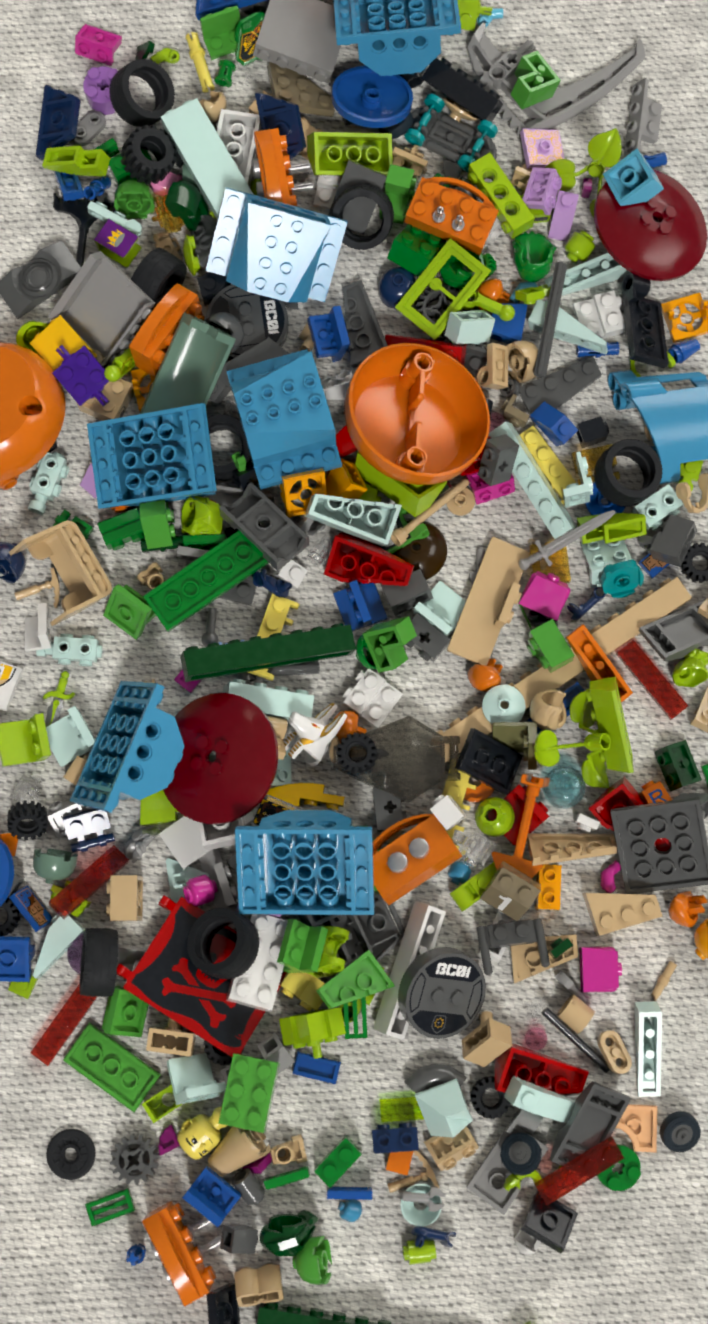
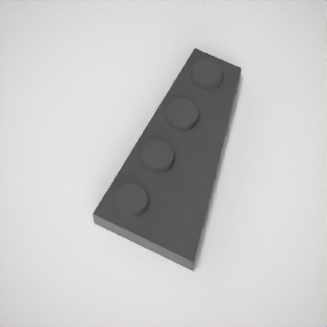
M362 280L342 287L352 368L359 366L373 352L388 346Z
M591 357L522 385L519 394L529 415L542 402H546L557 409L599 379L602 374L594 357Z

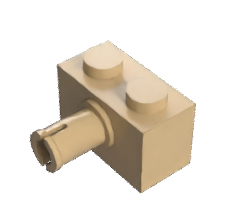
M489 1011L479 1014L480 1025L462 1039L463 1059L482 1067L487 1066L512 1046L510 1026L493 1020V1014Z
M168 1017V1024L165 1028L154 1026L149 1028L146 1051L191 1057L194 1053L196 1034L191 1031H183L180 1028V1024Z

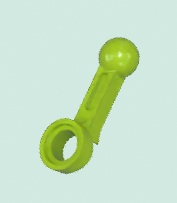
M474 292L472 295L473 301H467L462 307L464 310H471L475 306H479L498 315L503 321H511L515 316V309L511 305H502L481 295L479 292Z

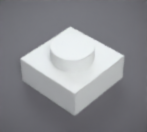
M581 813L577 814L574 821L579 824V829L588 833L591 830H597L600 824L599 821Z

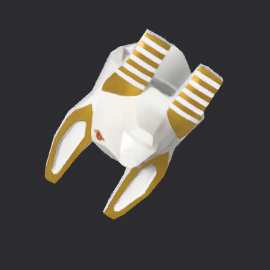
M335 703L328 705L315 718L306 717L295 711L292 712L289 717V724L294 728L295 732L290 733L284 740L285 750L287 751L296 741L298 742L291 748L288 755L295 759L304 749L306 751L305 762L312 767L318 765L326 754L330 741L341 729L347 715L342 712L327 725L329 719L338 708Z

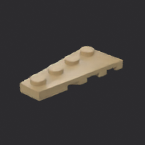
M528 833L527 837L532 866L616 854L617 844L613 834Z

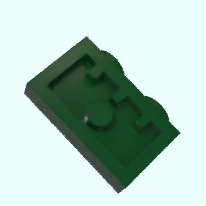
M686 740L655 751L657 762L669 791H674L702 780Z

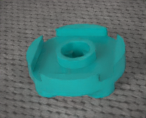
M635 560L623 561L605 566L600 584L606 595L608 593L613 598H623L635 592L634 589L638 585L641 587L644 582V575Z

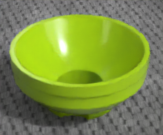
M487 798L476 809V824L488 836H502L514 824V810L510 803L502 798ZM489 809L497 811V817L494 821L486 819V813Z

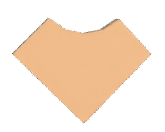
M628 1104L616 1128L621 1129L628 1135L632 1142L633 1151L657 1153V1106Z

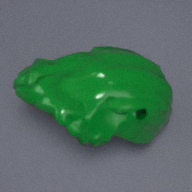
M533 231L530 233L524 232V234L515 237V240L512 242L514 248L513 261L518 274L525 281L538 282L551 269L553 254L557 249L556 245H553L542 234H535Z

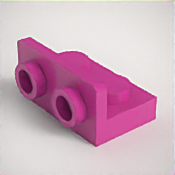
M85 24L75 36V53L111 66L114 53L122 44V36Z
M478 472L466 475L477 505L515 492L512 474L510 481L490 486L477 475Z

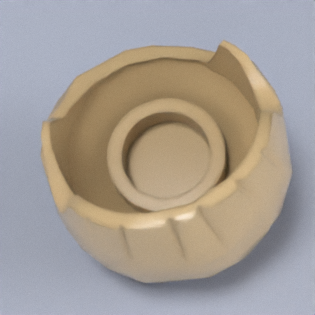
M211 91V99H202L199 103L211 123H216L219 121L221 109H226L227 101L223 92Z

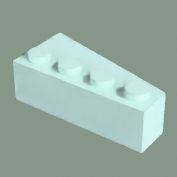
M314 494L310 498L304 517L383 547L389 543L402 505Z
M233 679V682L230 681L223 686V693L235 694L250 700L266 715L277 716L289 721L290 715L295 711L306 717H312L314 695H308L309 691L296 690V692H290L287 687L275 686V689L267 688V684L257 682L254 685L246 684L245 680Z

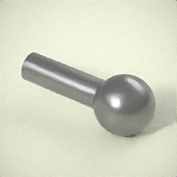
M208 608L207 630L202 636V644L205 647L211 643H218V636L215 633L217 608Z

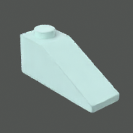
M59 912L51 920L53 924L48 929L33 973L35 979L40 978L84 934L85 928L68 912L63 914Z

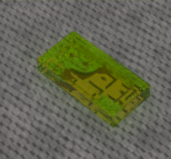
M415 1096L380 1099L381 1122L424 1119Z

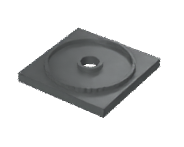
M700 797L611 809L626 894L708 885V841ZM659 838H666L671 842V847L667 851H660L655 847V841Z

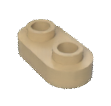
M613 1030L600 1033L597 1044L609 1069L615 1074L627 1073L631 1069L632 1060L620 1035ZM606 1038H609V1039H610V1041H611L610 1046H607V1045H606V1043H605ZM617 1058L621 1061V1065L619 1067L616 1065Z

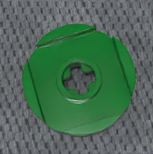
M610 1144L606 1146L595 1164V1172L599 1181L612 1191H624L631 1188L641 1176V1165L638 1156L625 1145ZM615 1161L619 1164L624 1163L621 1173L612 1171Z

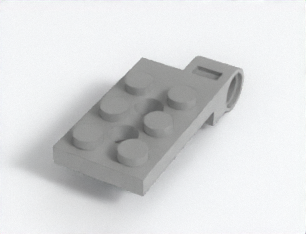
M520 1108L466 1186L503 1215L529 1177L523 1178L520 1181V1189L513 1187L510 1191H507L504 1188V1184L500 1188L492 1186L491 1181L494 1176H502L505 1183V1179L511 1174L502 1163L500 1156L501 1146L506 1138L515 1133H526L532 1136L543 1119V1116ZM534 1137L540 1145L542 1159L549 1148Z

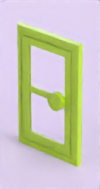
M450 238L395 308L436 341L447 327L450 312H459L491 270ZM452 255L475 273L457 297L442 287V281L439 278H434ZM428 285H430L432 290H440L453 300L435 324L431 323L412 307L413 303Z

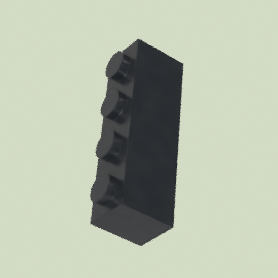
M442 57L441 60L435 58L423 74L422 79L479 119L492 122L503 106V103L499 100L501 96L491 89L489 93L483 89L484 85L476 79L473 82L467 78L468 74L460 68L457 71L451 68L452 63Z

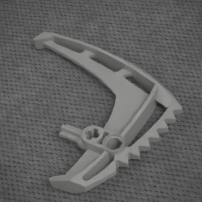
M482 23L474 33L467 48L474 73L481 76L479 82L486 86L485 91L489 93L491 89L497 93L496 90L501 89L520 108L510 95L518 79L514 73L522 56L530 54L536 49L533 45L534 42L527 40L517 50L507 51L502 55L484 34L486 24ZM638 39L634 49L600 71L571 85L556 89L552 98L521 109L533 119L525 125L510 111L500 97L499 100L503 103L499 112H503L502 120H511L509 128L518 129L517 136H520L522 128L550 129L574 118L606 96L645 59V49L642 41ZM474 52L476 53L477 57L479 58L480 62L482 63L486 71H484L481 65L479 64ZM631 58H633V59H632L623 69H621L615 76L611 77V74H613L617 69H619L622 65H624L628 60H630ZM604 81L601 87L581 100L578 99L579 95ZM568 102H571V105L569 107L557 112L556 114L550 117L545 116V114L557 109L558 107Z

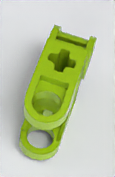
M323 926L328 929L318 972L308 974L322 978L335 975L344 970L345 960L338 958L337 952L339 947L349 939L350 932L348 930L335 926Z

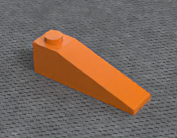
M584 624L580 625L566 637L591 681L616 676L621 703L633 693Z

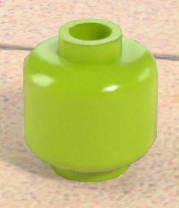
M582 230L574 232L564 246L565 251L568 253L566 257L575 263L578 260L586 261L595 248L594 238Z

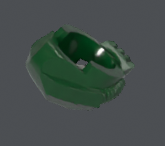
M305 1210L300 1211L297 1215H274L269 1218L268 1224L261 1229L260 1243L265 1249L276 1256H296L312 1237L316 1228L314 1224L318 1221V1217Z

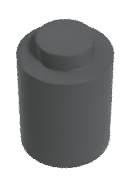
M249 1168L242 1169L232 1178L231 1184L242 1194L241 1197L247 1205H256L263 1200L265 1189Z

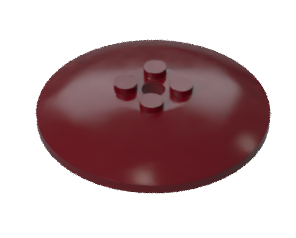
M653 170L664 189L647 202L620 206L606 181L596 197L594 221L603 246L617 263L631 273L653 281L675 280L688 274L696 267L706 249L707 228L698 203L683 185L672 177ZM653 216H656L659 222L654 221Z
M214 693L202 696L190 702L175 716L184 743L183 757L177 763L172 782L163 791L172 806L185 817L205 824H225L247 815L266 796L273 783L278 766V742L270 720L250 700L230 693ZM215 751L216 759L210 762L209 754Z

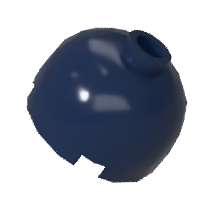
M393 267L386 270L378 283V295L382 303L389 308L396 309V305L417 280L415 275L403 267Z
M0 542V573L3 574L0 578L8 583H15L25 571V556L22 551L10 555L9 551L17 544Z

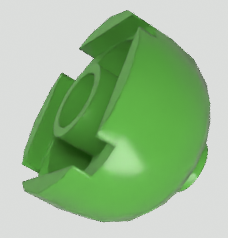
M129 179L122 182L116 189L114 197L115 210L117 212L120 211L127 219H145L147 214L154 212L155 196L151 187L145 184L144 181L140 183L137 182L138 179Z
M325 1236L311 1237L304 1248L292 1258L293 1268L297 1270L300 1278L309 1284L323 1285L330 1281L332 1272H328V1260L332 1264L329 1241L323 1240Z

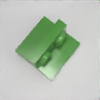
M118 584L112 590L103 616L137 640L142 635L145 625L156 614L142 595L127 584L124 587Z
M288 919L277 960L278 963L284 965L283 971L287 973L318 972L328 929L323 926L310 927L295 919Z
M115 986L113 996L108 997L102 1030L110 1035L142 1037L148 1004L123 989V987Z

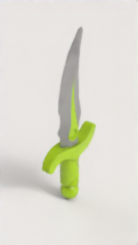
M67 671L61 673L62 678L59 679L56 691H50L43 696V699L53 697V701L47 711L46 727L60 719V711L64 707L63 701L71 700L76 695L73 692L69 695L64 694L68 682L67 678L69 677Z

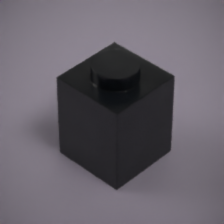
M601 416L578 423L576 426L578 429L576 434L582 448L606 441L609 434L608 424L603 422Z

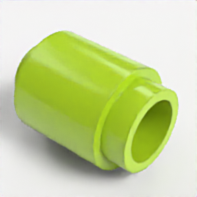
M425 1239L424 1245L421 1248L415 1246V1240L406 1241V1246H402L404 1261L408 1260L409 1265L428 1263L432 1259H436L434 1240Z

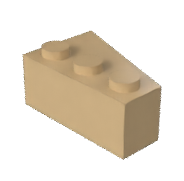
M582 893L596 936L662 917L656 895Z

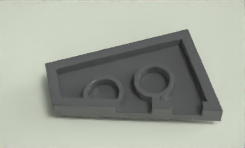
M201 215L196 231H191V235L194 236L198 259L203 268L207 264L217 223L210 215Z

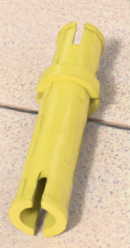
M191 32L192 38H190L188 33L185 38L190 49L189 55L194 61L202 92H209L208 87L210 91H213L215 87L206 64L205 51L200 45L198 34Z

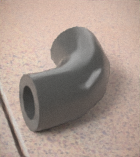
M434 1063L420 1067L404 1083L415 1093H419L454 1079L458 1080L461 1087L467 1077L449 1065Z

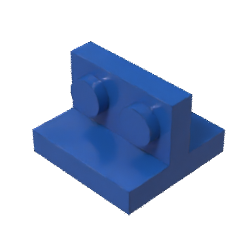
M334 306L329 314L309 316L307 321L316 357H331L332 362H337L343 358L350 346V341L341 306Z
M357 580L349 583V588L333 593L344 625H351L352 632L387 619L375 583L358 584Z
M0 936V981L30 982L31 961L35 955V945H30V937Z
M206 1166L182 1198L216 1227H219L242 1194Z

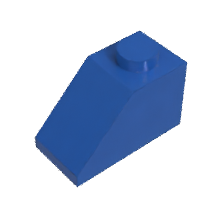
M542 402L530 414L533 422L556 447L564 445L578 431L565 414L546 402Z

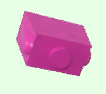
M537 571L531 574L518 604L558 621L571 590L568 584L559 581L560 578L551 573L546 575Z
M579 947L581 992H615L619 988V976H622V964L618 962V951L614 947Z

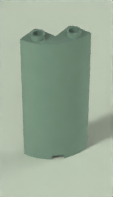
M184 312L140 414L199 403L207 405L236 338Z

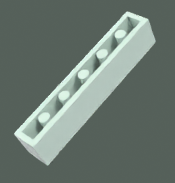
M504 422L489 433L491 438L506 434L519 445L512 472L553 538L556 540L577 528L513 424Z

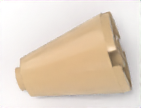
M231 1127L208 1158L207 1166L220 1177H223L266 1156L270 1152V1145H265L264 1140L266 1136L264 1133Z

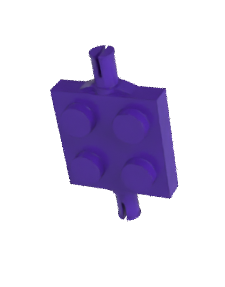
M63 345L57 348L56 352L64 361L53 372V375L79 406H82L92 398H96L102 407L110 401L102 391L110 381L105 378V369L88 348L83 346L71 355Z

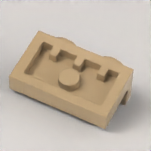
M467 1126L454 1138L433 1136L424 1142L441 1171L452 1169L457 1164V1161L462 1158L471 1157L475 1154L476 1149L479 1148Z

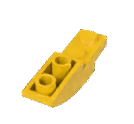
M295 783L271 788L263 799L282 805L290 810L299 808L301 800H305V805L317 806V803L326 804L325 808L338 810L339 806H344L345 797L324 793L325 784Z

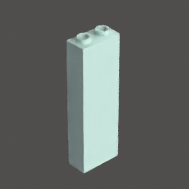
M197 98L192 101H186L182 106L169 110L161 116L163 128L170 135V140L174 141L177 152L216 219H218L225 187L253 194Z

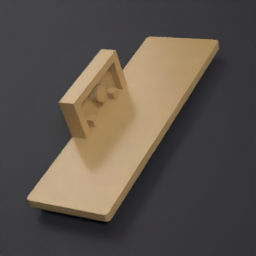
M495 537L490 539L448 645V652L479 665L488 664L500 630L506 623L509 624L514 615V612L511 611L514 604L517 605L522 594L519 592L521 587L519 582L524 570L519 567V560L528 558L530 552Z

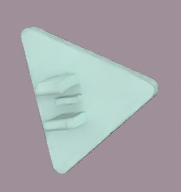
M171 858L166 859L171 900L175 903L181 897L185 898L183 887L186 886L187 880L201 875L209 877L208 873L191 866L183 870L178 861Z

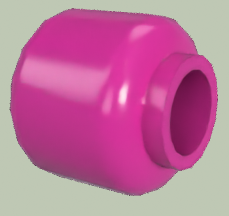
M207 875L187 880L186 886L183 887L186 901L195 907L212 902L215 898V893L218 891L215 880H211Z

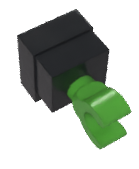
M239 451L232 454V460L237 469L232 471L234 484L242 491H245L251 482L254 485L258 484L255 469L248 463L246 464L244 455L241 456Z

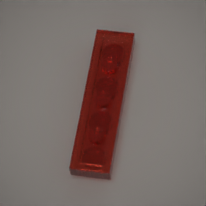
M634 640L616 653L618 658L670 720L688 707L682 697Z
M113 845L49 901V905L63 919L67 918L110 880L111 876H114L127 865L129 859Z
M79 983L30 1053L49 1066L98 997L80 995Z
M609 1137L537 1181L534 1185L548 1206L621 1161L624 1157L614 1139Z

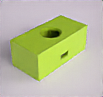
M172 1084L142 1103L153 1124L182 1105H176V1102H174L172 1106H165L162 1103L164 1094L172 1093L174 1095Z

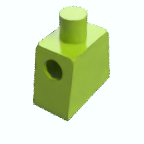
M163 790L141 799L140 825L149 826L177 821L178 811L169 802Z

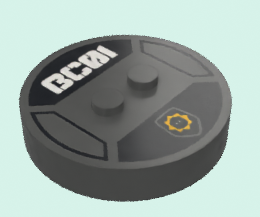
M231 284L222 289L212 299L207 309L206 320L215 313L227 312L234 315L241 322L244 338L242 344L233 353L229 354L227 358L229 361L267 338H271L281 347L286 341L289 322L287 309L281 300L250 293Z
M451 947L431 949L416 958L407 968L401 979L398 990V1003L401 1014L415 1030L426 1037L434 1039L452 1037L465 1030L479 1014L486 994L485 977L480 966L462 951Z

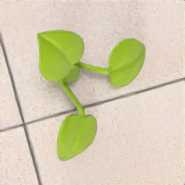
M617 128L597 134L590 140L588 153L593 160L582 170L575 172V164L568 159H557L545 167L554 168L562 179L560 191H570L576 184L575 177L588 171L592 177L599 178L598 195L602 188L603 172L607 167H613L617 164L621 157L622 145ZM596 199L590 203V213L593 218Z
M583 691L572 699L570 717L574 723H579L580 729L592 734L585 737L584 742L557 745L555 733L551 730H543L538 734L535 741V758L542 766L551 767L559 762L560 755L558 749L585 746L591 752L586 755L587 759L583 761L581 767L584 782L591 787L609 788L605 762L601 761L600 753L610 748L611 738L607 733H599V730L590 728L595 723L591 716V709H594L593 702H588L587 693Z

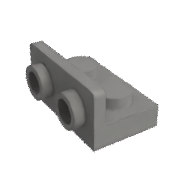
M70 796L69 799L63 802L57 801L51 804L47 809V818L57 837L61 838L67 835L62 817L93 808L71 802Z

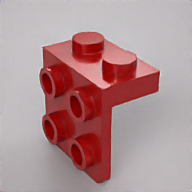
M520 784L504 798V800L510 803L515 814L512 828L504 834L513 846H516L527 798V786L524 785L522 787ZM535 801L528 833H532L550 817L547 814L548 809L540 801L538 803ZM492 809L487 814L490 821H494L497 817L495 809Z

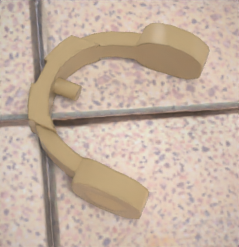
M708 473L699 476L698 483L699 488L702 490V499L700 503L695 502V506L690 501L691 489L689 484L681 482L676 485V495L683 501L688 513H700L707 509Z

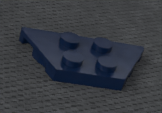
M49 85L44 86L36 157L40 160L44 159L47 148L62 147L76 138L81 101L76 96L66 94L59 89L55 90Z
M255 93L262 130L279 128V134L286 135L287 152L291 161L306 148L298 104L264 93Z

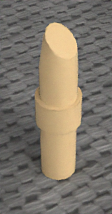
M671 961L668 962L662 975L659 976L657 984L651 993L654 1001L659 998L664 988L667 987L669 979L677 967Z

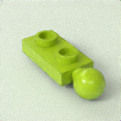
M130 348L125 349L122 355L115 357L112 365L105 368L104 376L110 382H116L136 366Z

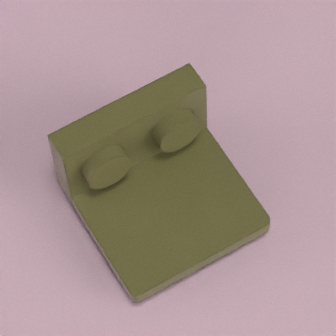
M494 722L493 739L518 753H523V761H528V770H537V760L534 754L537 722Z

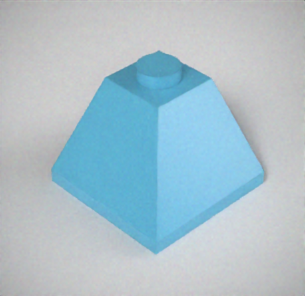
M635 149L603 174L620 206L647 202L664 189L656 173L638 149Z

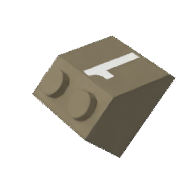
M503 861L483 891L480 899L518 922L539 895L541 884Z

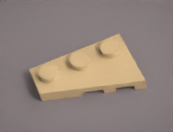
M577 936L545 937L547 950L552 948L550 944L559 937L562 940L568 938L573 944L572 947L556 959L552 958L548 952L550 961L548 967L541 966L537 942L510 946L513 984L577 958Z

